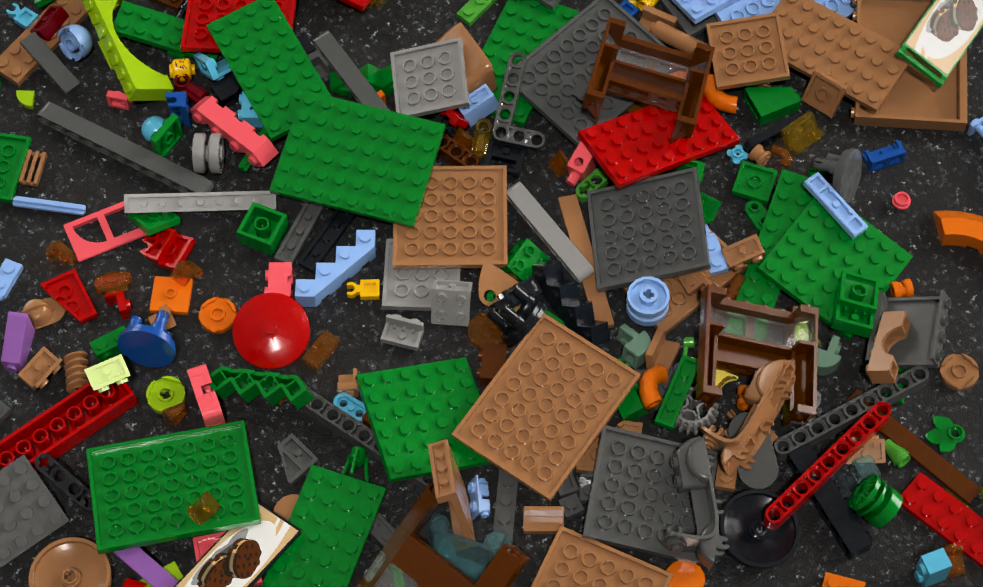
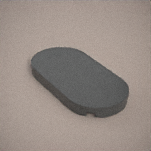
M749 412L740 413L732 419L728 428L729 439L737 436ZM769 434L766 436L760 449L752 457L756 463L748 464L752 467V470L747 471L741 466L737 469L742 483L751 489L765 490L772 486L778 476V463Z

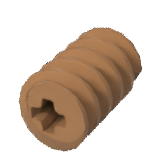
M76 351L67 354L63 358L65 382L67 385L66 391L70 394L89 382L84 370L89 368L87 366L89 361L86 359L88 357L87 352Z

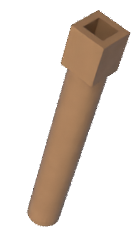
M660 20L656 23L653 22L649 29V32L661 42L689 54L694 53L697 42L709 45ZM773 82L745 87H771Z

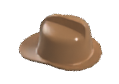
M50 297L29 300L24 305L21 313L28 314L36 330L60 321L64 317L65 309Z

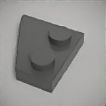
M292 433L277 445L290 487L310 470L312 464L316 465L319 463V459Z

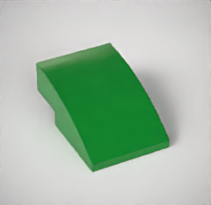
M842 270L833 308L831 328L868 338L873 330L874 314L877 311L880 280Z

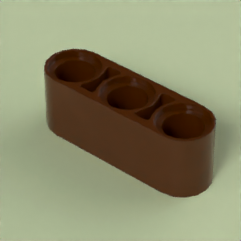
M443 135L441 145L445 146H440L437 154L438 157L451 166H468L470 164L479 166V158L448 135Z

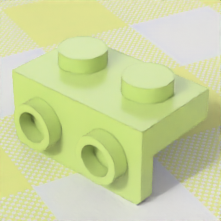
M122 354L84 369L93 391L98 390L99 393L110 389L109 385L115 382L117 386L127 382V377L131 376Z

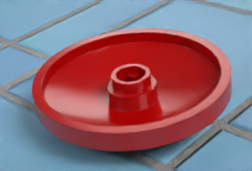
M280 293L260 294L244 303L237 312L232 328L233 341L240 355L251 365L265 370L282 369L293 364L305 352L310 340L309 319L302 306L293 298Z

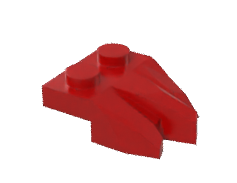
M172 228L155 233V237L146 236L141 240L148 245L147 248L140 251L142 255L161 268L175 272L180 270L196 243L193 237L178 234Z

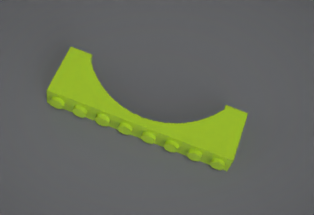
M82 0L128 100L167 101L166 93L174 90L168 75H163L139 61L127 50L116 34L112 13L125 0Z

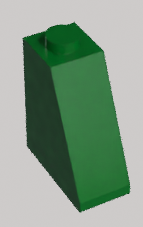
M747 87L744 89L743 99L759 126L799 111L801 97L799 93L794 91L793 87Z

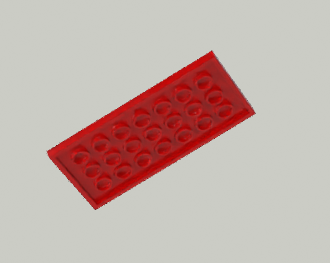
M704 94L692 137L687 139L686 136L674 140L672 144H669L677 113L652 105L583 129L578 133L579 139L618 189L737 145L740 141L737 134L716 108L709 103Z

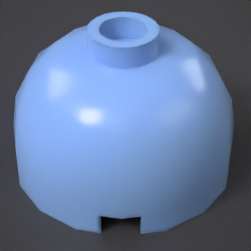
M71 24L58 31L57 38L60 37L61 40L59 46L68 59L72 60L74 58L77 62L91 52L93 47L92 35L83 26Z

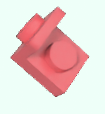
M108 90L106 94L110 107L130 110L131 105L135 103V101H129L126 94L120 91Z

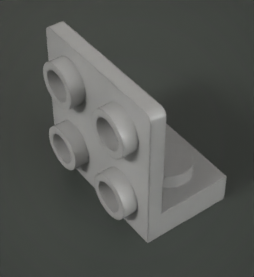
M435 279L432 287L431 323L469 326L473 282Z

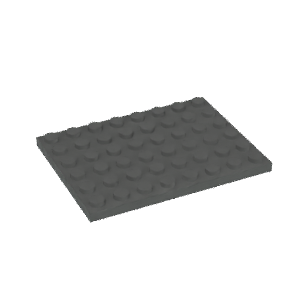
M594 0L525 57L527 66L520 95L576 146L581 141L578 137L579 131L620 117L638 102L606 92L596 123L594 121L595 117L586 107L585 109L582 106L584 101L571 93L579 77L590 81L608 18L612 17L627 22L624 35L665 46L614 0ZM606 37L605 43L611 44ZM624 53L617 54L616 60L644 68L648 66L647 60ZM657 64L655 71L668 75L675 70V68L662 64ZM512 75L509 82L516 83L518 76Z

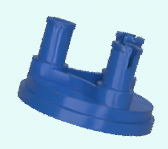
M165 310L157 311V316L151 326L142 324L140 317L131 316L128 327L121 332L117 342L122 354L131 361L147 367H164L169 365L174 360L176 348L172 334L166 331L165 327L169 318L168 312L163 316Z

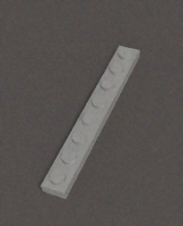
M270 191L124 194V213L249 210L253 202L276 209V194L270 193Z

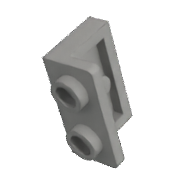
M386 314V324L380 338L381 342L418 351L424 334V323L415 318L407 319L398 314Z

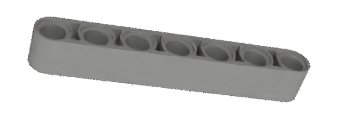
M520 181L507 189L508 201L559 261H562V265L577 283H581L595 273L587 259Z

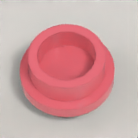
M898 192L893 196L892 204L896 209L905 210L910 206L911 198L906 192Z

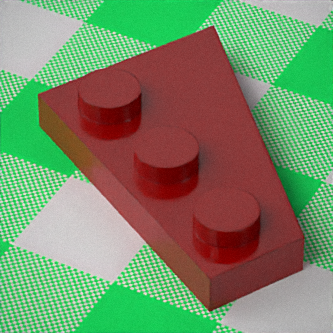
M75 268L40 284L41 288L78 323L83 324L98 317Z

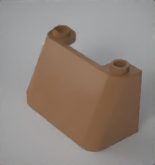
M461 22L455 24L436 42L461 37L469 94L485 83L491 91L496 90L495 75L491 62Z

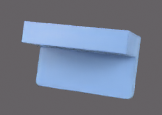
M485 83L469 94L470 106L461 107L458 110L469 122V126L472 127L497 110L499 103Z

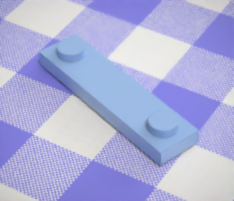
M819 172L804 181V187L852 239H855L868 229V225Z

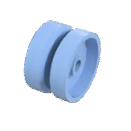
M649 276L636 279L629 286L626 312L632 321L642 326H654L666 317L670 300L666 284L658 278Z

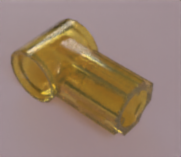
M482 118L476 123L471 152L478 158L486 157L492 137V123L490 120Z

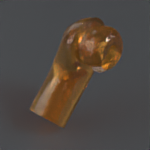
M773 144L770 153L782 157L781 164L789 167L791 161H793L790 152L786 148Z

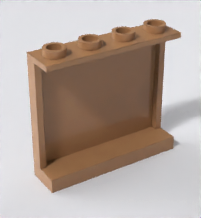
M445 439L428 444L436 500L438 504L447 501L449 503L456 551L474 546L476 541L468 493L449 442Z

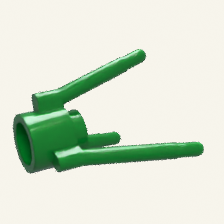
M359 446L352 447L341 474H346L350 464V474L354 473L355 467H361L364 464L365 482L369 483V457L366 456L367 450Z

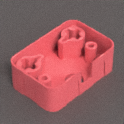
M206 364L188 369L187 373L205 426L225 424L216 392L210 386L212 381Z

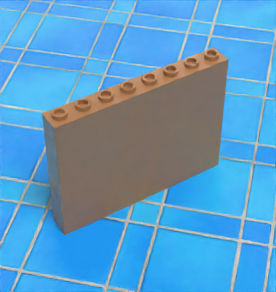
M852 0V6H855V11H852V21L902 46L934 0ZM967 50L939 89L934 86V82L910 65L877 113L850 99V102H853V107L850 109V118H853V125L965 131L967 125ZM915 56V59L917 61H919L922 65H924L926 68L932 71L939 78L941 77L939 73H937L935 70H933L931 67H929L922 60Z

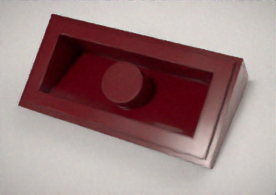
M50 6L30 32L33 33L35 31L40 38L49 41L69 15L61 6Z

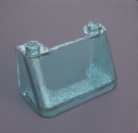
M434 512L429 522V546L475 582L480 578L502 545H512L509 536L500 532L488 534L483 543L454 535L448 531L450 526L448 518Z

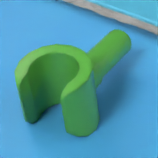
M694 337L684 338L683 355L687 356L688 348H694Z

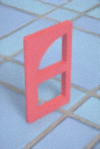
M124 201L63 225L78 262L147 236L138 227V229L114 238L105 217L123 210ZM98 220L107 241L99 243L86 241L78 236L74 229Z

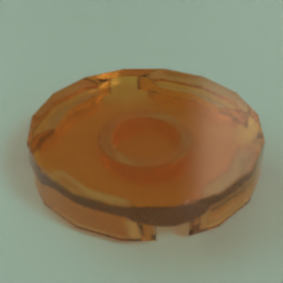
M127 271L106 273L94 281L95 291L98 294H102V292L114 294L123 291L128 287V283H132L131 274Z
M487 313L479 314L468 325V338L476 348L482 350L483 343L501 344L504 341L501 338L502 332L493 321L486 317Z

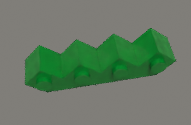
M368 63L359 68V71L376 92L382 90L385 95L394 94L391 64L383 69ZM331 71L330 91L343 97H353L336 73Z
M225 366L219 367L210 374L212 381L210 386L223 400L237 391L247 403L262 394L272 406L288 397L290 402L300 409L315 398L306 383L297 375H281L266 371L256 372L241 368L231 369Z

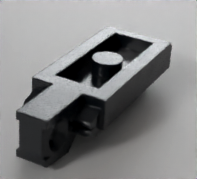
M534 275L518 283L528 294L531 293L537 296L543 292ZM510 287L497 296L499 300L491 304L490 307H495L499 310L507 303L513 309L520 305L521 302L509 293V290L512 288Z

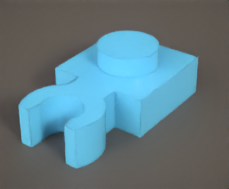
M16 3L12 4L15 9L14 11L6 10L7 15L13 18L14 23L25 30L39 18L38 14L26 7L21 10Z

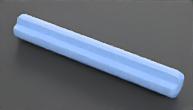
M15 196L13 198L14 207L81 216L86 213V206L82 204Z

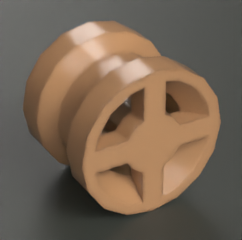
M758 144L751 150L748 159L755 161L757 165L764 166L772 154L769 151H765L761 144Z

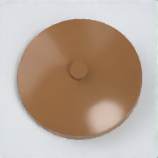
M78 537L59 539L47 545L36 556L29 571V587H110L112 581V569L106 554H98L97 544Z

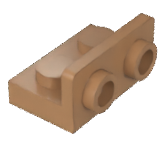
M875 434L845 464L886 463L885 439L879 438V435ZM851 437L853 441H859L856 437Z

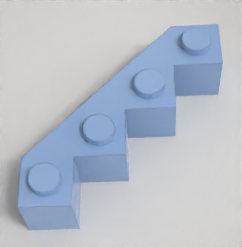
M356 230L355 246H336L335 263H316L315 279H296L295 300L302 307H317L327 295L335 292L342 286L344 281L358 273L368 261L371 262L376 258V231Z

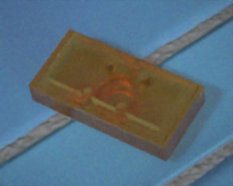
M324 330L301 358L302 362L318 371L341 343L340 339Z

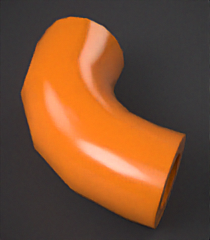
M708 74L703 94L709 103L719 111L736 114L738 96L728 95L722 90L717 91L714 74Z
M655 365L644 371L639 380V395L646 410L658 406L663 401L658 390V386L666 383L668 379V372L663 365Z

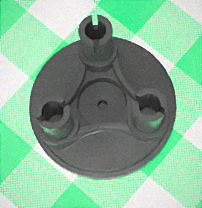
M856 148L844 150L841 156L828 153L826 160L816 158L815 161L817 163L814 162L815 170L826 171L833 176L832 187L847 204L853 199L857 191L862 171V155L860 150Z

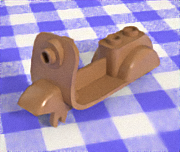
M780 359L771 361L760 366L755 371L750 386L745 390V399L748 404L753 406L736 437L732 439L724 438L725 431L722 427L717 433H714L716 430L714 425H711L709 429L705 426L700 427L703 434L702 438H705L706 448L709 450L716 449L721 453V464L728 476L733 475L740 466L750 471L752 467L748 464L756 463L752 457L760 449L766 436L770 434L769 430L771 426L775 425L774 421L785 400L790 399L788 394H793L791 388L796 380L794 374L796 367L792 360Z

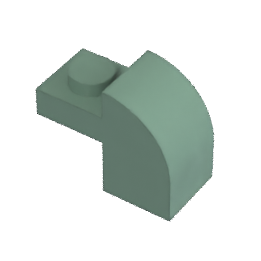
M624 323L619 327L617 340L624 345L621 359L628 362L636 370L645 363V353L651 340L646 331L638 334Z
M832 336L827 351L818 348L817 375H829L838 368L842 357L839 355L842 345H839L840 337Z

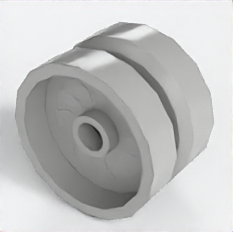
M205 133L194 134L192 162L195 173L205 174L209 167L212 174H222L224 167V139L222 133H212L209 141Z

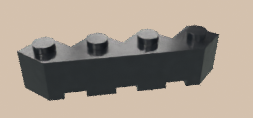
M547 260L532 265L533 275L543 291L542 295L567 328L594 345L610 341L608 322L594 319L592 301L579 300L577 281L564 280L562 261Z

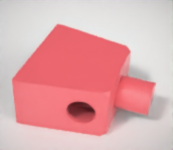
M582 141L579 142L567 164L568 177L565 182L572 187H575L578 180L582 182L598 165V162Z

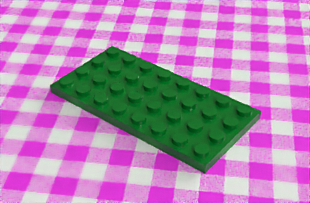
M256 0L206 25L272 142L289 133L303 90L331 96L275 0Z
M536 0L507 1L482 49L494 70L497 89L492 91L498 103L504 82L503 75L506 73L510 55L513 52H521L526 57L579 14L580 11L560 4L552 11ZM516 57L513 64L517 65L523 59ZM508 93L505 96V100L508 102L514 99V93ZM521 95L514 124L525 127L534 107ZM497 110L491 113L490 116L496 117ZM504 111L501 114V118L504 120L510 117V111Z
M312 464L289 518V522L299 528L301 534L268 569L261 587H349L387 489Z

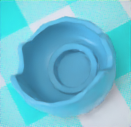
M152 116L143 122L141 134L146 141L150 142L151 135L162 126L164 118Z

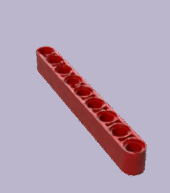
M880 401L863 415L767 508L763 519L764 526L769 530H776L787 521L888 422L892 411L891 406L887 402ZM877 412H883L885 415H879ZM864 424H868V425H870L872 428H870V429H869V428H866V427L864 426ZM851 437H856L859 441H853ZM837 450H843L846 454H840ZM824 463H829L832 467H826ZM810 476H816L819 480H812ZM802 489L805 491V493L800 494L796 490ZM783 502H788V503H790L792 506H791V507H786V506H784L782 503H783ZM774 515L778 520H771L769 516Z

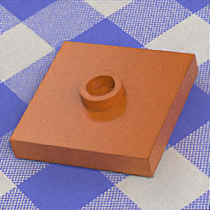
M155 276L149 309L150 313H157L160 310L159 307L166 304L172 314L188 315L193 278Z

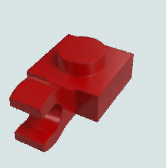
M455 109L439 112V114L448 117V122L454 127L466 128L469 125V122Z

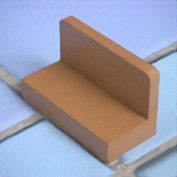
M647 4L644 5L639 23L648 31L652 23H656L658 20L677 28V17Z
M657 328L645 353L646 368L648 369L655 365H663L667 372H669L680 349V343L666 340L665 329Z
M563 506L523 507V534H557L560 525L564 527Z

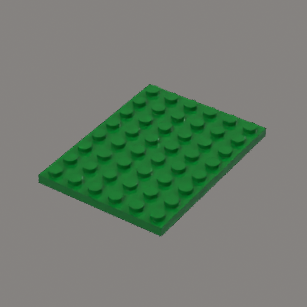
M303 90L269 191L273 194L414 229L443 139L446 124Z
M244 420L86 449L98 554L261 524Z

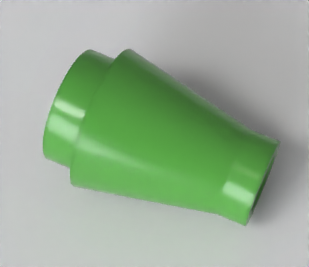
M890 439L885 441V452L893 465L899 468L904 467L911 458L909 452Z

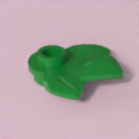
M935 416L932 418L935 428L925 435L928 442L939 445L941 453H947L954 450L956 444L964 440L965 431L960 425L953 424L949 418ZM951 433H956L958 437L952 436Z

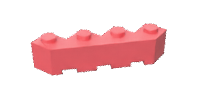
M213 96L203 97L190 109V112L193 114L192 118L196 123L208 124L211 128V133H222L223 138L228 140L229 147L234 152L245 153L252 166L264 167L279 153L265 135L259 136L256 134L253 126L245 120L240 122L236 118V113L226 106L224 108L217 104L218 100Z

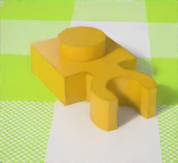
M379 279L360 280V285L354 282L347 283V289H354L352 292H347V298H355L357 295H360L361 300H380Z

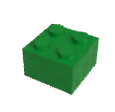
M253 202L236 231L238 242L273 256L289 227L287 214Z

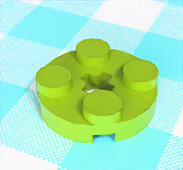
M163 376L161 379L150 383L146 391V398L149 407L154 412L162 415H174L184 405L186 392L179 379L172 376ZM166 392H169V398L164 399L163 396H161L162 394H166Z

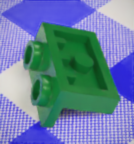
M124 325L89 342L99 363L122 353L118 348L117 342L119 335L125 329Z

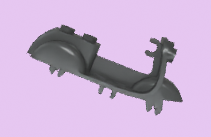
M698 436L684 442L677 449L674 456L671 457V467L675 469L676 475L674 477L675 488H678L679 493L691 494L697 535L682 533L681 526H678L677 532H671V527H668L666 536L662 540V546L671 550V552H696L699 561L710 570L714 565L715 557H721L725 553L718 550H727L730 546L727 544L723 545L722 542H727L728 538L719 535V516L724 513V510L717 509V505H721L722 500L715 498L710 470L715 463H709L714 457L707 454L705 438Z

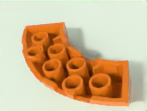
M933 211L941 246H970L978 249L977 252L983 254V216L961 211Z

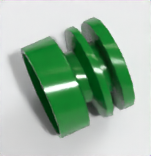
M871 474L855 487L849 497L848 506L855 510L858 515H864L865 521L874 528H880L886 525L899 511L903 497L893 487H887V483L881 480L877 474Z

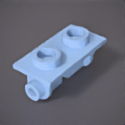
M476 475L467 486V491L470 494L469 505L472 520L478 515H481V518H488L491 513L489 499H482V497L489 496L488 482L485 478L478 479V475Z

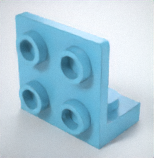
M200 52L193 55L201 74L213 81L223 79L225 74L231 71L225 59L216 63L213 58Z

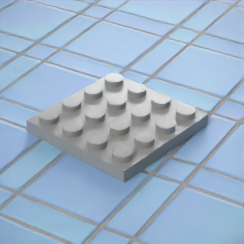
M461 37L390 53L397 113L419 117L470 106Z
M386 239L382 310L431 311L434 280L460 281L461 268L393 269V239Z

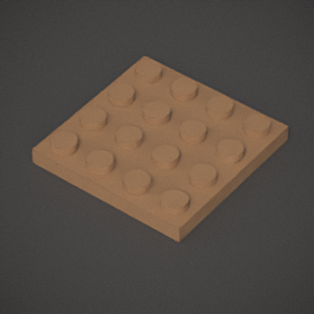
M779 12L706 24L709 46L715 47L712 64L717 91L790 79Z

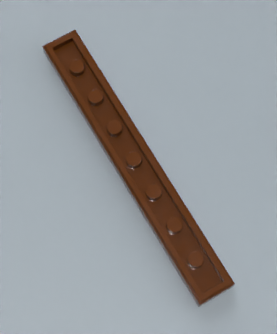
M857 389L845 403L864 393ZM864 402L866 406H873L871 402ZM877 412L879 415H885L883 412ZM891 415L888 422L878 431L886 439H890L907 450L911 456L910 459L965 504L969 505L982 491L980 487Z

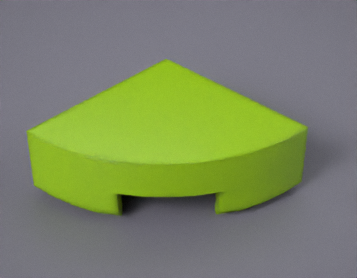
M16 90L19 102L25 108L33 110L35 91Z

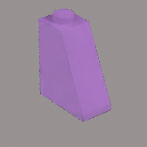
M8 312L1 363L4 369L11 373L20 372L26 366L34 338L35 329L26 313Z

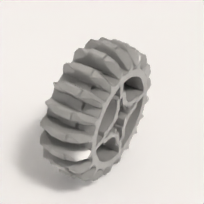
M697 383L694 387L690 388L674 428L679 427V433L686 430V434L689 435L690 431H693V434L696 436L698 430L701 432V426L709 429L716 422L715 417H718L719 412L717 409L719 405L715 403L708 410L706 416L702 419L700 418V413L703 412L706 405L701 400H695Z

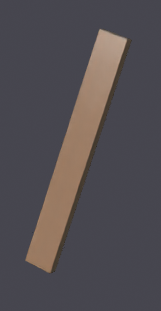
M577 195L559 197L558 203L568 238L595 271L593 249ZM593 273L582 281L586 300L592 301L594 319L608 322V328H612L615 324L605 291L598 292L596 276Z

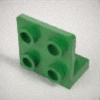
M528 238L516 242L508 253V265L499 269L505 273L510 272L522 282L533 276L532 265L551 259Z

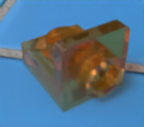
M59 239L55 243L50 244L45 251L50 262L57 257L62 262H68L72 266L77 262L74 252Z
M191 260L178 261L170 277L181 286H186L190 278L201 277L204 270Z
M956 544L946 545L944 550L953 565L947 577L965 576L966 570L962 556L963 546H957Z

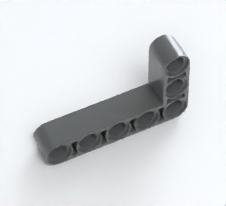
M513 52L508 60L492 134L498 141L541 150L546 146L547 142L541 132L513 126L527 66L525 56L521 52ZM516 57L523 59L520 65L513 64ZM517 75L518 81L514 84L510 83V77ZM508 93H514L512 101L508 102L505 100V96ZM504 111H510L508 119L504 120L501 118V114ZM506 129V135L499 138L497 136L498 130ZM519 132L524 133L522 141L515 140V135ZM537 136L542 137L540 145L533 144V139Z

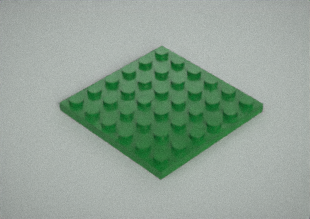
M814 197L756 271L802 305L809 304L812 307L819 308V319L831 327L833 308L842 270L879 279V292L886 293L890 287L889 283L896 280L913 256L862 217L860 218L868 225V229L855 239H852ZM834 329L848 341L854 335Z
M466 357L356 375L355 380L389 483L432 475L428 444L445 439L449 442L459 470L492 464L451 436L480 397Z

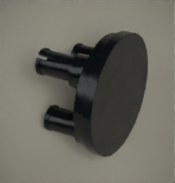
M518 283L512 286L509 293L521 302L520 308L515 312L506 303L503 305L504 308L501 307L498 311L493 307L486 315L487 318L498 326V329L502 332L501 338L508 347L518 343L531 331L547 307V303L543 299H539L531 293L528 294Z

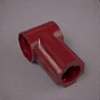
M187 74L177 77L178 75L175 76L174 85L176 92L186 91L187 98L193 103L197 104L203 97L209 96V93L192 82ZM181 77L185 79L184 82L179 81Z

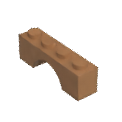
M906 311L883 312L881 320L878 322V332L874 336L873 349L870 350L869 364L866 365V375L869 376L872 384L895 383L899 367L894 356L888 354L894 344L908 337L911 323Z

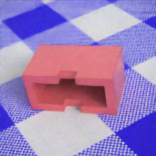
M269 262V270H265V280L268 281V287L264 288V293H280L293 298V290H291L294 274L292 262Z

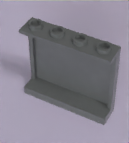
M941 290L940 296L887 298L884 292H879L877 311L874 314L873 330L869 335L865 361L869 364L870 350L873 349L874 336L878 332V322L881 320L883 312L906 311L911 323L908 337L894 344L888 354L894 356L899 369H911L918 365L926 368H939L940 360H943V343L946 342L945 327L949 322L947 313L948 309L951 308V299L947 296L946 292Z

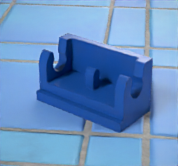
M186 91L166 93L170 115L174 113L181 117V126L187 125V127H191V112Z
M895 140V143L888 147L872 152L868 149L864 150L862 159L871 173L904 162L906 150L899 140Z

